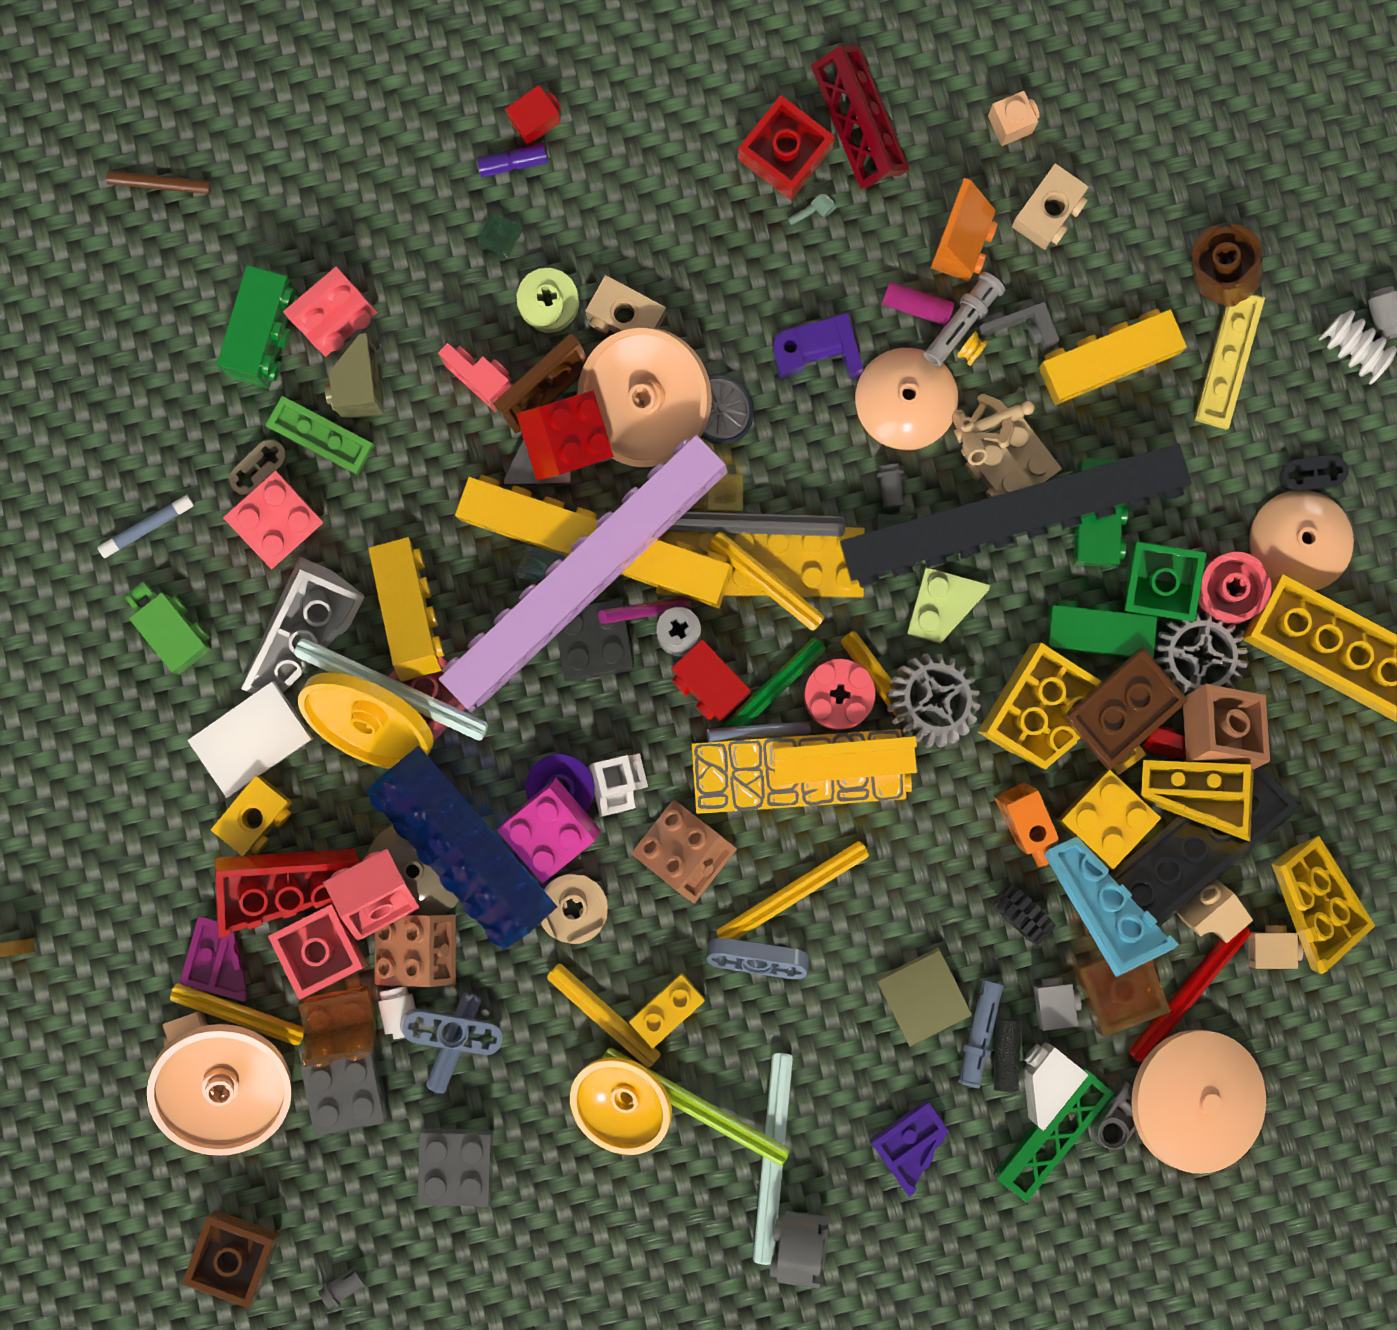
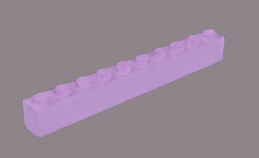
M697 435L690 441L685 439L679 443L673 450L672 454L674 456L665 465L663 463L656 465L647 475L649 480L640 489L634 487L623 497L621 501L623 505L614 513L609 511L603 515L596 524L598 528L589 537L584 535L579 538L570 549L572 553L563 562L561 560L555 561L546 570L545 575L547 577L537 586L532 584L526 588L519 597L521 601L512 610L507 608L502 611L493 622L495 626L487 634L482 632L472 639L468 644L470 649L460 659L458 657L453 658L442 669L444 674L439 680L468 711L474 714L728 473L726 464Z

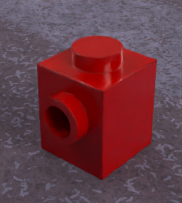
M539 85L505 108L509 121L527 146L561 123L558 111L562 108L550 91L545 94Z

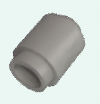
M1391 286L1374 291V298L1368 300L1376 333H1380V336L1385 337L1386 340L1397 337V291H1394V287Z

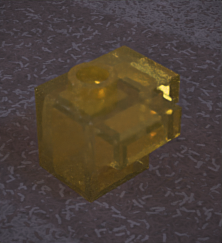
M727 473L691 508L708 509V512L743 513V474Z

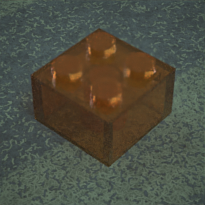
M1104 956L1073 967L1097 1033L1104 1037L1171 1012L1151 960L1118 977L1114 975Z

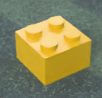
M1104 770L1056 822L1073 838L1078 836L1108 869H1114L1155 826L1161 817L1111 770Z

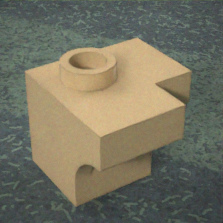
M1217 879L1206 886L1200 894L1177 912L1181 920L1200 937L1206 933L1214 932L1226 943L1253 921L1235 893Z

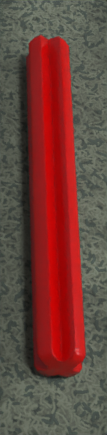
M1247 926L1229 942L1226 943L1220 939L1129 1049L1132 1057L1142 1063L1150 1051L1168 1036L1251 935V931Z

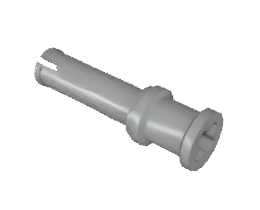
M987 272L980 273L977 277L978 283L969 294H964L960 299L961 307L945 325L929 348L924 351L923 356L934 366L941 367L943 361L960 342L976 319L981 320V318H984L988 314L987 308L997 296H1002L1005 292L1004 285L992 274Z

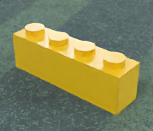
M1159 309L1149 311L1139 317L1141 322L1128 326L1127 322L1120 323L1108 329L1109 335L1097 339L1096 335H1091L1076 343L1078 348L1065 352L1064 348H1060L1045 355L1046 361L1041 364L1039 370L1054 405L1181 354L1187 346L1171 309L1160 313Z
M409 537L368 548L392 663L400 681L442 671L439 657L445 655L440 637H434L432 628L438 627L433 606L427 607L426 599L431 597V591L427 578H421L419 570L425 568L420 548L414 550Z

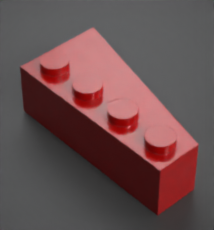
M356 849L214 858L216 915L219 939L230 936L231 932L247 927L249 930L262 926V923L280 917L285 919L295 916L297 912L312 907L317 909L333 904L323 882L330 879L336 871L359 864L360 861Z

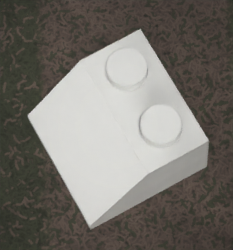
M1044 1042L1042 1046L1036 1044L1029 1051L1024 1059L1027 1064L1023 1068L1028 1118L1043 1131L1088 1076L1080 1067L1047 1042Z

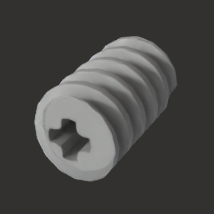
M674 607L666 610L657 622L656 633L660 646L673 656H685L701 640V625L698 617L691 610L684 607ZM676 625L680 629L686 627L685 638L680 639L678 635L671 637L673 635V627Z

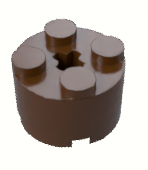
M1230 224V226L1220 228L1217 225L1207 229L1197 238L1192 250V269L1198 291L1206 299L1226 307L1236 306L1239 302L1246 300L1256 292L1263 279V255L1259 239L1250 229L1239 224Z

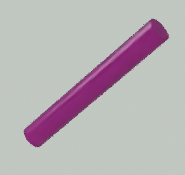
M678 597L599 611L598 619L601 624L649 617L663 614L666 610L674 607H684L689 610L691 603L687 597Z

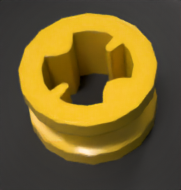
M976 331L957 355L959 358L965 357L969 366L975 362L989 343L987 339L980 340L978 337L979 333Z

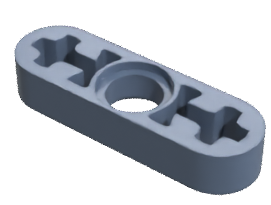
M715 938L709 942L706 960L710 965L722 969L787 979H802L807 975L809 956L798 949L727 938Z
M411 1009L403 1015L400 1021L402 1034L407 1040L417 1044L491 1055L501 1047L503 1040L502 1033L495 1024L480 1019L423 1009ZM417 1017H421L423 1024L434 1027V1019H438L434 1028L435 1039L430 1038L432 1036L430 1030L419 1029L417 1035H413V1030L408 1027L409 1022L415 1023ZM451 1022L459 1024L461 1027L460 1036L455 1041L444 1040L442 1037L443 1027ZM468 1025H473L470 1031L479 1035H483L485 1030L489 1029V1033L494 1037L493 1041H487L486 1045L482 1047V1043L478 1039L469 1037V1044L466 1045L465 1042L469 1034Z

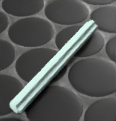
M305 638L300 639L294 653L298 658L331 673L348 674L373 682L403 699L418 713L476 740H482L487 732L488 725L485 721Z
M774 1053L771 1061L765 1135L785 1146L793 1058L790 1054ZM765 1157L762 1158L753 1260L758 1264L769 1265L771 1264L772 1255H775L776 1241H774L776 1219H778L783 1165H777Z

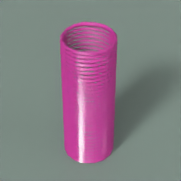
M890 281L882 306L893 307L895 310L899 309V311L907 312V314L915 315V317H921L932 322L936 321L938 324L940 322V324L942 323L945 326L950 320L955 302L937 296L933 297L931 294H925V292L923 293L900 284L898 286V284L896 285V283L894 284V282Z

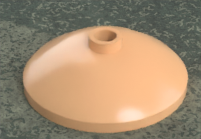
M897 348L887 351L872 360L859 378L855 392V406L858 418L868 434L887 447L898 450H916L926 447L942 437L953 422L952 414L957 411L958 390L954 377L944 363L941 367L931 364L923 356L924 350ZM905 389H910L914 392L915 398L906 400L902 392Z
M1288 491L1275 496L1258 511L1250 528V554L1262 563L1271 581L1273 578L1284 574L1314 591L1320 590L1332 584L1342 575L1350 562L1353 552V531L1346 514L1332 499L1315 491ZM1304 532L1312 536L1311 544L1303 542L1302 535Z

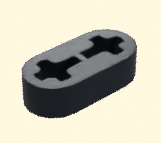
M1333 455L1296 459L1290 461L1281 469L1279 479L1281 485L1288 491L1330 489L1337 487L1346 480L1348 466L1342 458ZM1331 463L1332 469H1338L1339 474L1334 476L1333 481H1331L1329 475L1318 476L1317 471L1324 470ZM1294 467H1297L1299 473L1310 472V477L1303 478L1299 481V485H1297L1295 479H1289V474L1294 471Z

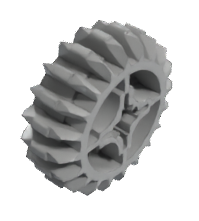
M1198 610L1195 622L1177 619L1178 625L1173 621H1168L1165 624L1170 634L1162 631L1157 634L1158 639L1164 642L1165 645L1156 644L1154 646V651L1162 653V657L1153 660L1158 665L1163 664L1164 673L1178 686L1183 695L1186 691L1190 694L1203 686L1200 685L1201 678L1205 676L1209 666L1224 667L1220 676L1210 685L1235 689L1229 679L1234 681L1242 680L1243 676L1235 669L1247 667V662L1238 660V656L1248 652L1247 648L1244 647L1237 649L1236 643L1244 639L1243 635L1240 634L1232 637L1230 634L1235 630V624H1229L1224 628L1222 627L1224 622L1221 620L1212 622V616L1209 613H1204L1200 619ZM1199 629L1198 636L1195 637L1191 647L1175 646L1177 640L1185 631ZM1210 632L1222 643L1225 656L1213 649L1211 643L1212 636L1209 635ZM1201 649V654L1211 660L1200 662L1199 665L1198 658L1188 653H1194ZM1174 657L1187 664L1190 681L1180 674L1175 665Z
M924 654L920 657V661L912 658L908 661V667L901 666L897 670L899 677L895 676L890 681V684L895 689L887 692V697L895 700V702L890 704L887 710L897 712L898 716L892 719V723L898 724L902 722L904 727L901 729V734L903 736L912 732V737L916 736L917 743L923 738L925 747L929 748L936 742L937 746L941 748L947 745V741L952 744L959 741V734L964 736L970 732L967 724L972 725L976 722L977 717L972 712L979 710L981 705L972 701L973 698L979 696L980 691L970 689L969 685L975 682V678H964L963 674L966 672L967 667L962 666L956 670L954 668L955 659L950 658L944 664L942 654L935 655L933 659H931L929 654ZM928 675L944 680L949 686L945 687L937 684L934 678H930ZM913 682H915L917 687L914 689L917 693V701L912 706L910 690ZM944 695L935 705L929 704L923 707V704L928 702L931 697ZM955 695L957 706L955 716L952 719L950 715L953 712L950 708V700ZM918 715L928 716L932 720V722L934 724L937 723L939 727L925 723L918 717Z

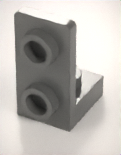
M1034 301L1023 303L1014 308L1015 313L1004 317L1002 313L990 315L982 320L983 324L977 330V333H979L978 337L982 338L1030 320L1031 324L1028 325L1030 338L1033 344L1039 343L1041 351L1055 347L1059 341L1045 302L1037 305L1034 304Z

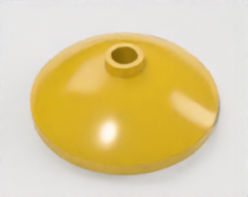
M617 1057L598 1059L585 1066L572 1084L570 1105L576 1123L591 1141L608 1151L624 1155L647 1152L657 1146L669 1130L672 1119V1107L667 1091L652 1072L634 1061Z

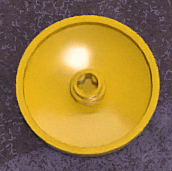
M320 673L309 678L299 694L298 705L300 712L311 728L337 749L363 762L394 770L414 769L425 762L433 747L432 732L422 716L403 699L368 680L343 673Z

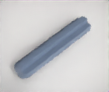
M464 992L454 1015L475 1019L481 1004V998L475 994ZM451 1022L444 1040L455 1041L461 1034L460 1025ZM468 1025V1031H470L472 1025ZM446 1048L440 1049L426 1083L429 1090L441 1094L446 1091L461 1051Z

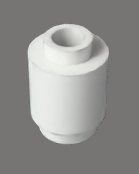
M407 986L381 991V1001H378L384 1032L385 1034L392 1033L393 1039L404 1038L405 1036L400 1029V1021L407 1011L416 1009L413 994H409ZM418 1017L415 1023L409 1022L408 1027L412 1030L419 1027Z

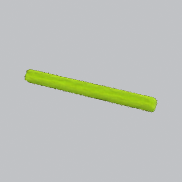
M609 1048L602 1057H617L634 1061L613 1048ZM648 1069L660 1080L673 1106L777 1165L785 1163L790 1153L788 1147Z

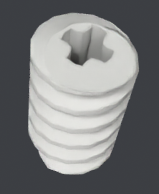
M1349 310L1344 314H1340L1321 334L1318 340L1320 341L1330 336L1331 339L1327 348L1330 350L1340 345L1341 349L1337 356L1340 359L1351 354L1352 357L1348 366L1351 368L1361 363L1362 367L1358 375L1362 377L1371 372L1373 374L1369 382L1371 385L1392 363L1397 348L1392 346L1383 350L1387 341L1386 338L1381 337L1373 341L1376 330L1370 328L1362 332L1366 323L1365 320L1360 319L1352 323L1355 311Z

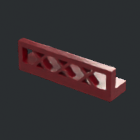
M840 45L811 64L810 66L860 189H867L885 177L901 176L909 171V166L860 46ZM832 62L835 63L838 70L835 83L828 80L824 71V67ZM841 93L848 95L851 102L848 114L842 113L838 103ZM854 124L860 126L863 132L860 146L855 144L851 137ZM866 155L873 157L878 169L876 173L867 177L863 167Z

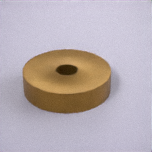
M35 938L0 943V957L37 952Z

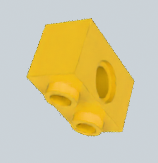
M255 776L212 827L211 831L241 856H250L252 853L258 855L269 842L266 835L274 826L280 828L290 817L292 812L288 809L293 802L262 776ZM256 808L262 813L263 821L259 827L254 829L248 824L247 816L252 809Z
M680 973L630 1019L629 1023L653 1049L705 1002V998L686 976Z

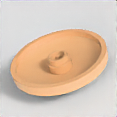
M650 327L632 328L617 332L603 340L591 352L580 374L577 395L594 390L614 457L612 459L620 463L635 467H653L659 463L666 464L674 456L672 454L673 450L679 443L685 439L690 441L696 435L700 438L706 428L712 403L711 386L707 371L696 352L685 341L670 332Z
M227 1024L201 1026L174 1038L156 1057L149 1074L147 1086L148 1107L159 1129L176 1144L201 1154H236L263 1143L280 1127L290 1106L291 1075L288 1065L279 1050L260 1034L243 1027Z
M1187 1030L1164 1039L1146 1056L1134 1081L1132 1114L1141 1140L1156 1158L1171 1167L1185 1172L1211 1173L1224 1169L1238 1161L1255 1142L1265 1117L1266 1090L1257 1063L1241 1044L1220 1033L1206 1030Z

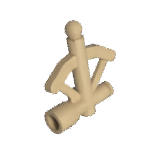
M981 394L977 398L979 406L971 418L966 417L965 413L961 410L955 411L952 414V420L957 430H954L958 442H963V449H961L963 456H966L971 465H980L988 457V453L982 443L983 440L997 441L1001 448L1009 446L1014 432L1013 421L1023 418L1024 415L1032 414L1035 409L1034 404L1030 401H1025L1022 405L1018 404L1007 408L1001 400ZM986 408L996 413L979 420ZM1002 426L1000 434L986 433Z

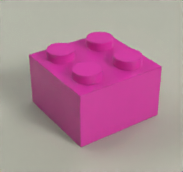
M555 778L507 817L497 831L543 884L595 842L601 829L560 781Z

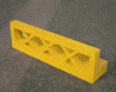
M916 736L773 749L776 785L917 773L915 759Z

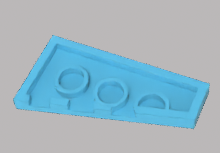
M1078 836L1049 849L1044 854L1116 977L1173 950L1179 945L1171 935L1167 937L1156 925L1158 921L1148 911L1144 912L1131 899L1132 894L1123 884L1119 886L1108 874L1109 869Z

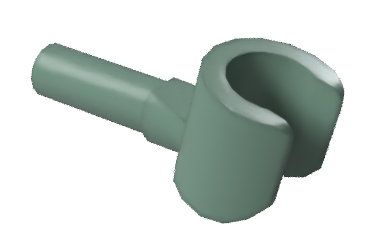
M820 194L807 208L788 217V220L793 225L816 211L825 218L836 209L835 202L827 194Z

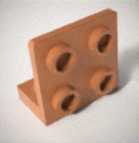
M673 800L632 851V855L677 892L695 904L737 848L676 800Z
M406 915L376 931L375 984L416 987L456 985V915Z

